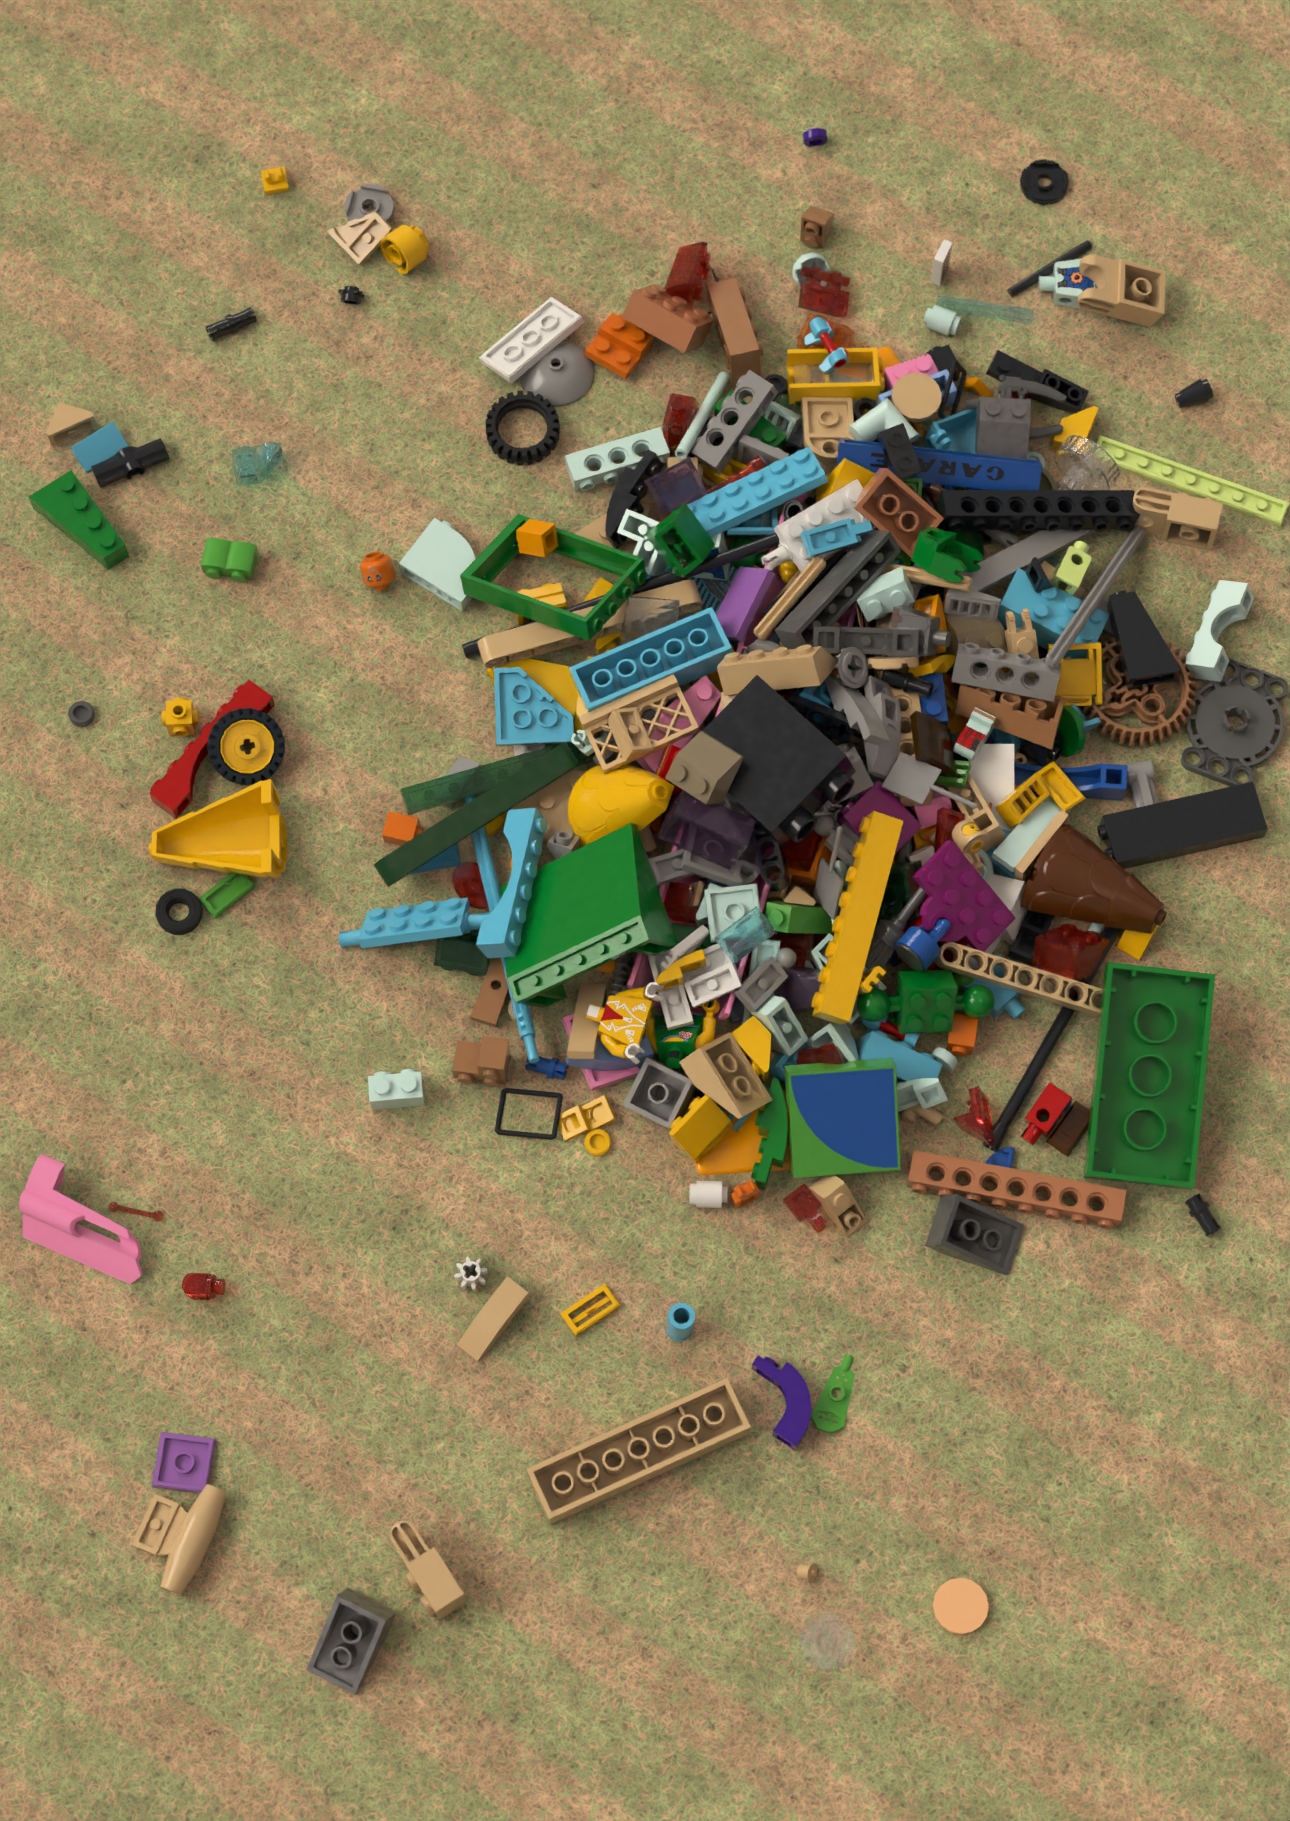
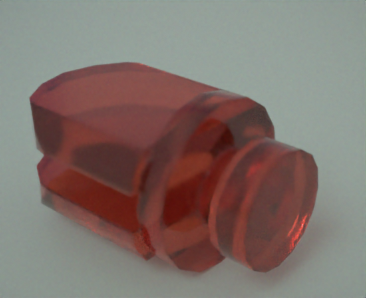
M188 1273L182 1281V1289L192 1300H211L216 1297V1294L224 1295L225 1280L217 1279L216 1275H211V1273Z

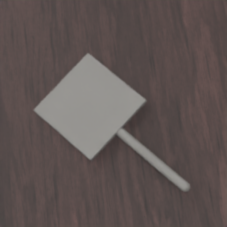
M902 752L881 786L920 805L924 803L930 790H933L974 809L978 807L976 803L934 785L942 771L941 769L925 762L917 761L915 758Z
M841 826L837 828L830 865L824 858H821L813 897L833 920H835L844 883L834 871L843 830Z

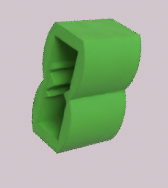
M207 538L201 562L202 571L212 579H220L221 576L231 577L236 582L253 580L258 557L257 546L241 541L231 542L219 538Z

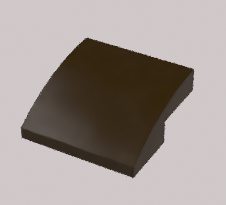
M915 711L910 715L915 759L941 769V774L954 777L956 775L951 730L940 720L928 714Z

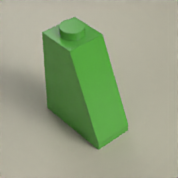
M783 900L767 902L763 926L765 929L785 933H835L832 931V918L820 904L815 903L814 906L787 903L783 902Z

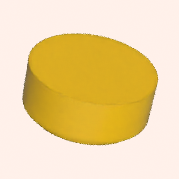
M594 1129L585 1136L584 1146L590 1155L600 1157L610 1150L611 1139L604 1130Z

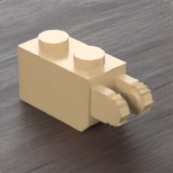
M1028 608L1021 610L1023 627L1016 628L1013 612H1006L1007 630H1004L1007 653H1025L1032 658L1039 659L1036 631L1032 628ZM1034 672L1026 674L1030 678L1038 677Z

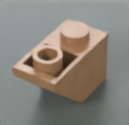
M810 206L802 215L800 241L810 248H824L833 226L834 213Z

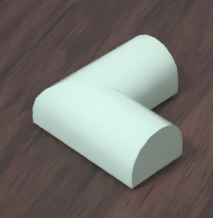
M888 398L848 427V430L856 440L872 442L878 438L877 434L879 432L904 423L911 443L919 438V434Z

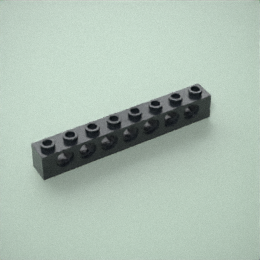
M942 490L935 503L936 511L944 518L939 524L940 529L953 532L960 530L1127 531L1133 529L1140 516L1133 507L1134 490Z

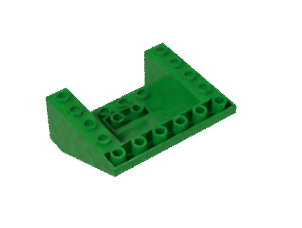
M630 823L537 869L531 889L532 896L526 910V921L522 927L521 943L518 946L516 957H505L507 980L515 1003L545 1008L567 998L563 983L631 951L657 956L677 945L636 824ZM508 883L500 887L501 898L507 888Z

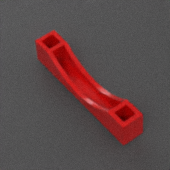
M249 679L244 685H239L228 704L224 703L217 711V716L214 720L203 726L200 736L185 747L184 754L178 761L174 760L169 765L166 775L161 780L158 779L154 782L149 793L152 802L177 819L193 800L195 777L201 762L208 754V737L213 725L223 715L236 709L252 708L268 714L275 706L273 697Z

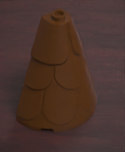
M1063 824L1046 844L1034 866L1036 870L1033 872L1032 880L1029 879L1026 884L1020 905L1033 912L1068 917L1072 920L1104 924L1105 927L1150 934L1156 925H1162L1167 915V912L1164 911L1165 905L1133 874L1129 875L1110 855L1103 852L1086 835L1080 833L1070 824Z

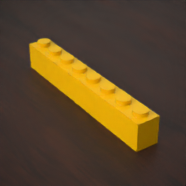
M873 811L861 820L859 832L862 833L860 841H857L853 848L852 856L855 859L853 867L850 866L846 874L845 881L848 882L846 892L843 891L839 900V906L841 907L840 915L835 918L832 925V931L835 933L833 941L828 943L825 951V956L828 959L826 966L822 967L818 981L821 982L819 992H816L812 999L811 1006L814 1008L812 1016L839 1025L850 1022L903 820Z

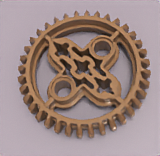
M1111 636L1108 643L1102 641V662L1107 659L1106 675L1114 686L1102 694V705L1100 707H1097L1093 697L1092 705L1080 706L1083 707L1081 712L1084 715H1088L1086 721L1099 717L1101 723L1094 727L1093 731L1102 728L1101 737L1106 736L1107 733L1111 734L1110 742H1113L1115 737L1120 738V746L1124 744L1125 740H1129L1130 748L1134 746L1135 741H1138L1140 748L1144 747L1145 740L1152 746L1155 743V738L1161 744L1164 741V736L1170 739L1173 736V732L1178 733L1181 726H1185L1187 723L1186 715L1191 716L1192 710L1189 706L1194 709L1195 701L1192 699L1197 697V693L1194 691L1197 684L1193 682L1195 674L1189 673L1187 665L1184 664L1186 657H1178L1179 648L1171 651L1180 667L1178 679L1181 697L1176 711L1166 720L1164 717L1167 707L1159 693L1167 689L1171 682L1134 688L1135 690L1127 689L1126 685L1121 688V685L1125 684L1123 673L1115 669L1121 667L1119 655H1116L1118 651L1115 638ZM1171 642L1168 643V644H1166V645L1168 646L1169 650L1171 649V646H1172ZM1146 707H1154L1157 712L1151 713L1146 710ZM1133 711L1143 723L1148 725L1156 724L1157 726L1144 729L1129 728L1111 721L1107 716L1118 718Z

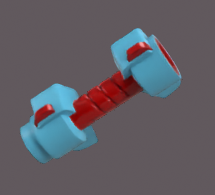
M822 317L814 318L809 323L811 333L805 336L804 341L806 346L823 343L829 355L819 368L825 375H829L849 362V353L842 347L837 349L834 344L831 322L823 320Z
M889 1013L884 1019L877 1022L862 1019L861 1023L868 1028L866 1034L871 1031L883 1030L901 1039V1042L911 1045L912 1050L916 1047L921 1033L900 1034L897 1026L888 1022Z

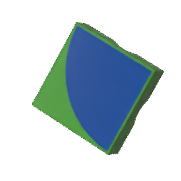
M892 1058L854 1060L844 1064L814 1063L785 1066L786 1101L790 1113L788 1132L789 1157L793 1178L901 1170L896 1065Z

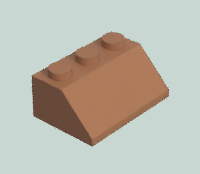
M879 468L863 488L854 506V509L864 518L870 520V523L878 530L890 531L898 547L910 558L913 556L919 533L928 527L937 528L944 519L888 468Z

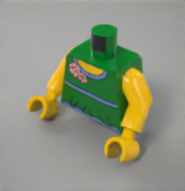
M714 999V1004L710 1008H708L709 1002L702 1004L703 1009L706 1011V1017L705 1013L691 1014L694 1024L672 1030H667L663 1014H657L655 1018H652V1014L655 1011L652 1001V1011L644 1035L647 1036L654 1053H658L659 1061L666 1063L671 1069H678L681 1067L679 1063L681 1060L714 1040L716 1027L714 1014L720 1010V1003L717 999Z

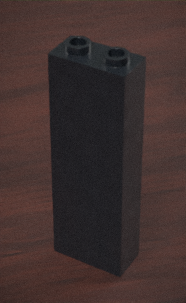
M1253 782L1103 815L1100 825L1097 826L1099 838L1101 841L1105 840L1107 846L1104 852L1110 855L1123 869L1263 838L1268 830Z

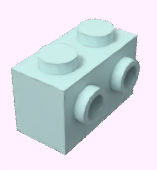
M903 567L877 577L857 598V603L867 622L885 617L887 613L893 611V607H908L911 603L915 602L913 586Z
M771 994L756 1011L751 1012L752 1016L754 1015L772 1034V1050L791 1056L809 1040L800 1022L791 1010L788 1001L782 996L778 997Z
M405 1069L397 1074L381 1071L374 1073V1076H368L369 1102L372 1110L425 1105L421 1071L416 1072L414 1069Z

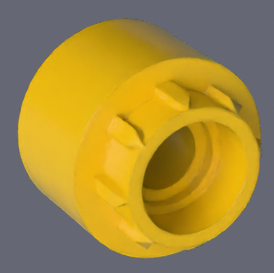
M400 225L380 240V248L384 258L391 265L395 263L400 266L406 262L400 268H395L400 274H406L426 260L427 253L429 252V241L423 231L417 226Z

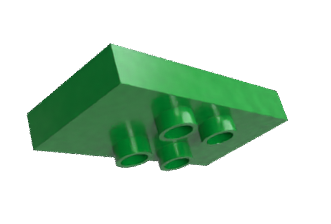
M1108 962L1105 965L1083 1177L1189 1190L1194 1188L1215 974Z

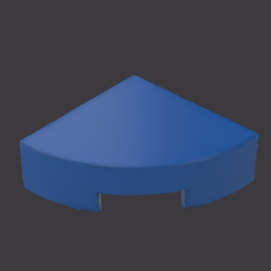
M1006 1147L995 1152L987 1159L986 1164L1012 1168L1015 1148Z

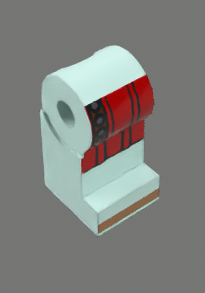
M975 707L968 723L957 739L953 752L973 761L990 736L996 717Z

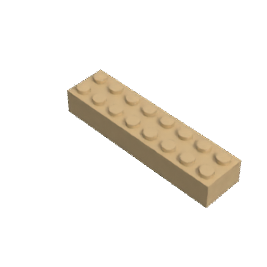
M725 1378L526 1469L527 1476L549 1525H552L750 1434L751 1426L728 1378Z

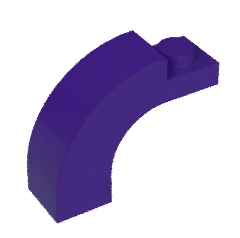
M758 1355L752 1363V1370L778 1387L786 1401L785 1413L774 1428L772 1436L795 1451L805 1437L810 1422L811 1398L809 1389L801 1374L790 1363L786 1362L780 1370L778 1369L779 1365L767 1356L763 1359Z

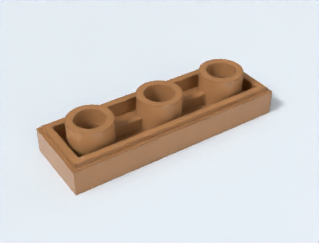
M501 958L491 959L471 1015V1020L496 1027L509 993ZM499 984L501 987L498 990H494L492 986Z

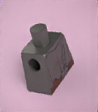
M907 606L893 607L891 628L919 630L918 656L935 655L937 646L949 647L951 633L939 630L940 618ZM887 655L889 657H907L898 655Z

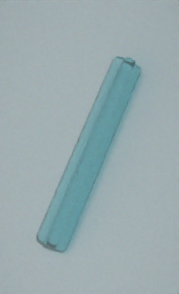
M938 296L936 305L960 314L1031 324L1033 319L1032 309L947 296Z

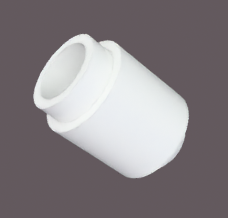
M696 1181V1183H690L689 1205H696V1208H722V1203H727V1187H722V1181Z

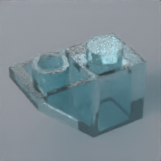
M266 442L260 446H241L231 450L237 487L263 483L284 457L281 442Z

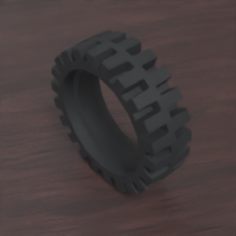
M517 391V395L514 396L513 392L507 394L506 399L504 396L500 397L498 404L494 402L492 410L488 411L486 419L488 444L491 446L492 451L498 454L500 459H507V463L513 464V462H517V465L523 466L524 462H527L528 465L533 464L535 460L540 462L544 456L548 457L551 454V450L555 449L559 440L560 423L554 406H551L547 398L543 400V396L537 394L535 397L531 391H528L527 395H523V391ZM518 408H529L537 411L547 424L545 437L538 444L528 448H516L506 444L498 432L502 418L508 412Z

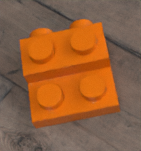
M612 312L599 327L598 335L585 349L584 356L626 380L652 348L654 336L622 318L623 314L617 315Z

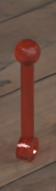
M111 1202L108 1206L112 1212L118 1210L153 1218L156 1222L163 1220V1213L161 1211L152 1213L120 1206L117 1202Z

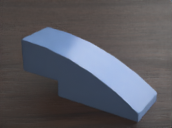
M644 1035L640 1047L645 1052H639L635 1055L640 1060L638 1064H635L630 1059L613 1056L602 1044L601 1040H599L594 1059H568L566 1057L565 1061L569 1066L582 1069L621 1070L642 1066L646 1057L653 1058L654 1051L647 1036Z

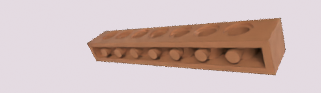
M913 1150L907 1187L912 1188V1192L917 1194H927L928 1191L938 1193L939 1197L958 1194L978 1204H981V1201L992 1203L991 1206L997 1209H1007L1010 1206L1018 1208V1211L1023 1214H1034V1211L1045 1213V1217L1050 1219H1061V1216L1072 1218L1071 1221L1076 1224H1087L1089 1221L1098 1223L1100 1228L1109 1230L1114 1229V1226L1119 1227L1122 1222L1127 1192L1124 1189ZM931 1172H939L942 1174L943 1179L933 1181L929 1174ZM966 1177L970 1184L960 1186L955 1179ZM987 1181L995 1184L996 1189L994 1191H987L983 1188L982 1184ZM1019 1187L1023 1194L1021 1196H1013L1009 1192V1188ZM1040 1191L1048 1194L1049 1200L1040 1201L1036 1198L1035 1194ZM1072 1197L1076 1205L1066 1206L1062 1198ZM1098 1202L1103 1209L1101 1211H1093L1089 1207V1203Z

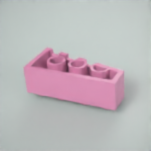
M706 675L683 693L698 727L721 697L719 690ZM679 698L666 708L677 710L680 703ZM662 712L658 723L670 726L674 715ZM679 717L675 728L683 730L692 725L689 720ZM645 725L644 727L648 732L650 726ZM655 728L651 739L659 741L665 737L667 731ZM694 734L670 745L682 749ZM665 747L636 761L644 770L655 774L656 769H660L658 764Z

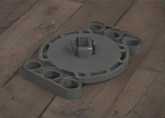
M1229 659L1227 665L1233 668L1235 672L1233 676L1225 677L1223 675L1221 682L1212 681L1206 684L1197 692V697L1192 699L1199 705L1196 715H1186V731L1193 746L1187 747L1181 756V765L1186 770L1230 787L1244 784L1235 780L1234 775L1237 772H1244L1248 776L1246 783L1252 782L1254 774L1250 767L1257 766L1266 761L1276 751L1284 731V716L1278 701L1283 700L1288 692V684L1285 679L1233 659ZM1254 675L1259 683L1256 686H1250L1245 682V677ZM1278 684L1282 687L1283 693L1274 695L1269 691V686ZM1213 687L1212 692L1205 697L1201 696L1205 691ZM1275 711L1279 718V725L1275 724V716L1273 714ZM1232 716L1240 718L1244 723L1242 726H1236L1235 731L1230 730L1231 724L1227 720V718ZM1191 723H1194V730L1196 735H1193ZM1279 732L1275 744H1271L1273 734ZM1264 750L1268 751L1264 756L1256 759ZM1188 754H1195L1199 757L1200 762L1196 765H1191L1186 761L1185 757ZM1219 763L1224 767V772L1215 774L1210 770V765Z

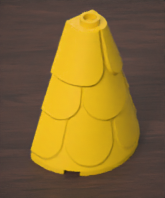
M629 763L604 774L601 765L589 769L575 783L568 802L569 825H572L575 835L580 837L579 846L583 847L630 823L636 824L638 831L644 829L666 810L675 786L662 777Z
M271 779L259 781L227 798H222L195 813L190 812L153 831L152 842L149 843L151 858H154L159 863L194 870H201L203 868L228 874L238 873L261 878L280 877L281 872L285 871L287 864L288 843L285 818L281 816V811L277 807V805L281 804V801Z

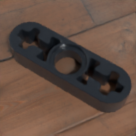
M791 695L786 700L791 706L796 705L798 712L824 735L839 741H848L856 731L850 728L845 713L799 695ZM808 709V710H810V712L808 713V715H807V717H806L805 714H806V712H807L806 710ZM813 714H822L825 717L826 722H817L813 718ZM834 720V722H833V724H832L833 726H832V727L829 726V724L831 723V721ZM842 724L846 726V731L841 730Z

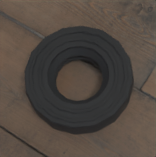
M172 889L159 898L155 915L159 925L166 932L173 935H184L192 932L199 925L202 919L203 908L199 898L193 892L186 889ZM177 903H183L189 908L188 916L181 921L173 920L169 916L170 908Z

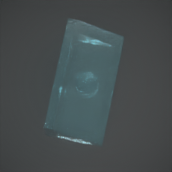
M756 906L714 939L728 958L735 964L774 935L776 931L771 922Z

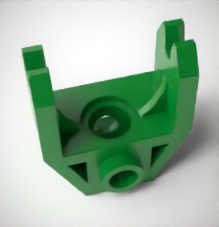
M928 527L919 533L911 561L928 573L954 583L964 579L957 571H979L981 567L974 560L983 561L984 557L979 550L956 541L957 533Z

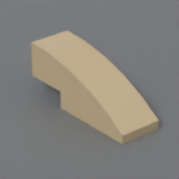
M507 1276L477 1314L457 1346L478 1362L512 1322V1318L529 1299V1293Z

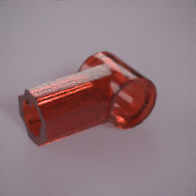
M827 1043L818 1048L804 1047L798 1051L796 1063L797 1065L814 1063L843 1064V1061L835 1044Z

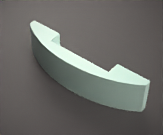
M922 1078L897 1083L898 1112L917 1104H921L924 1110L948 1100L938 1078Z

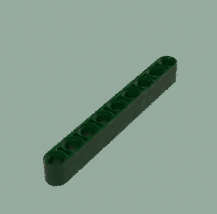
M566 742L562 743L377 861L374 867L387 887L391 886L577 767L580 762Z

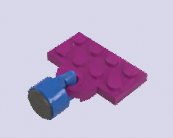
M947 840L913 876L914 880L929 897L922 904L919 912L922 924L919 927L911 926L895 943L896 952L911 968L917 971H925L941 954L940 948L937 945L938 941L949 943L964 938L971 948L985 952L1015 920L1016 917L952 840Z

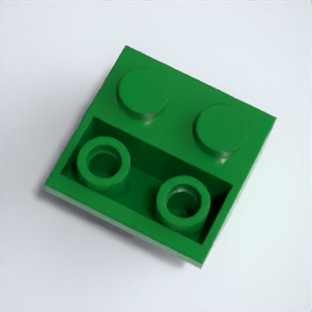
M686 503L645 534L672 573L680 577L686 576L702 563L715 545Z

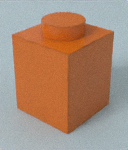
M388 811L382 837L386 843L402 846L421 834L424 828L421 827L418 817Z
M954 1013L952 1032L948 1033L946 1050L959 1057L972 1054L978 1018Z

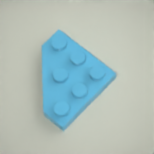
M520 667L494 668L497 746L572 743L571 737L574 734V717L555 701L549 693L531 679Z

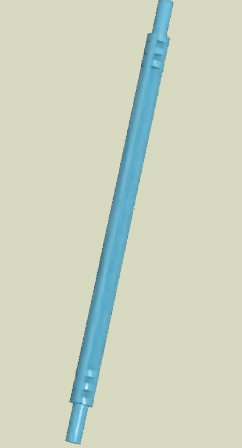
M471 782L463 792L466 804L475 799ZM485 826L472 833L471 838L489 911H492L501 899V891ZM501 957L520 1039L524 1040L529 1063L538 1062L539 1056L534 1040L536 1033L529 1005L515 1003L507 980L505 957Z

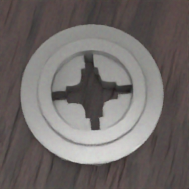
M856 647L841 649V653L836 656L838 663L834 666L838 669L836 677L841 678V685L848 686L850 689L859 688L866 682L868 677L866 657ZM848 665L852 668H855V670L851 672V670L848 669Z

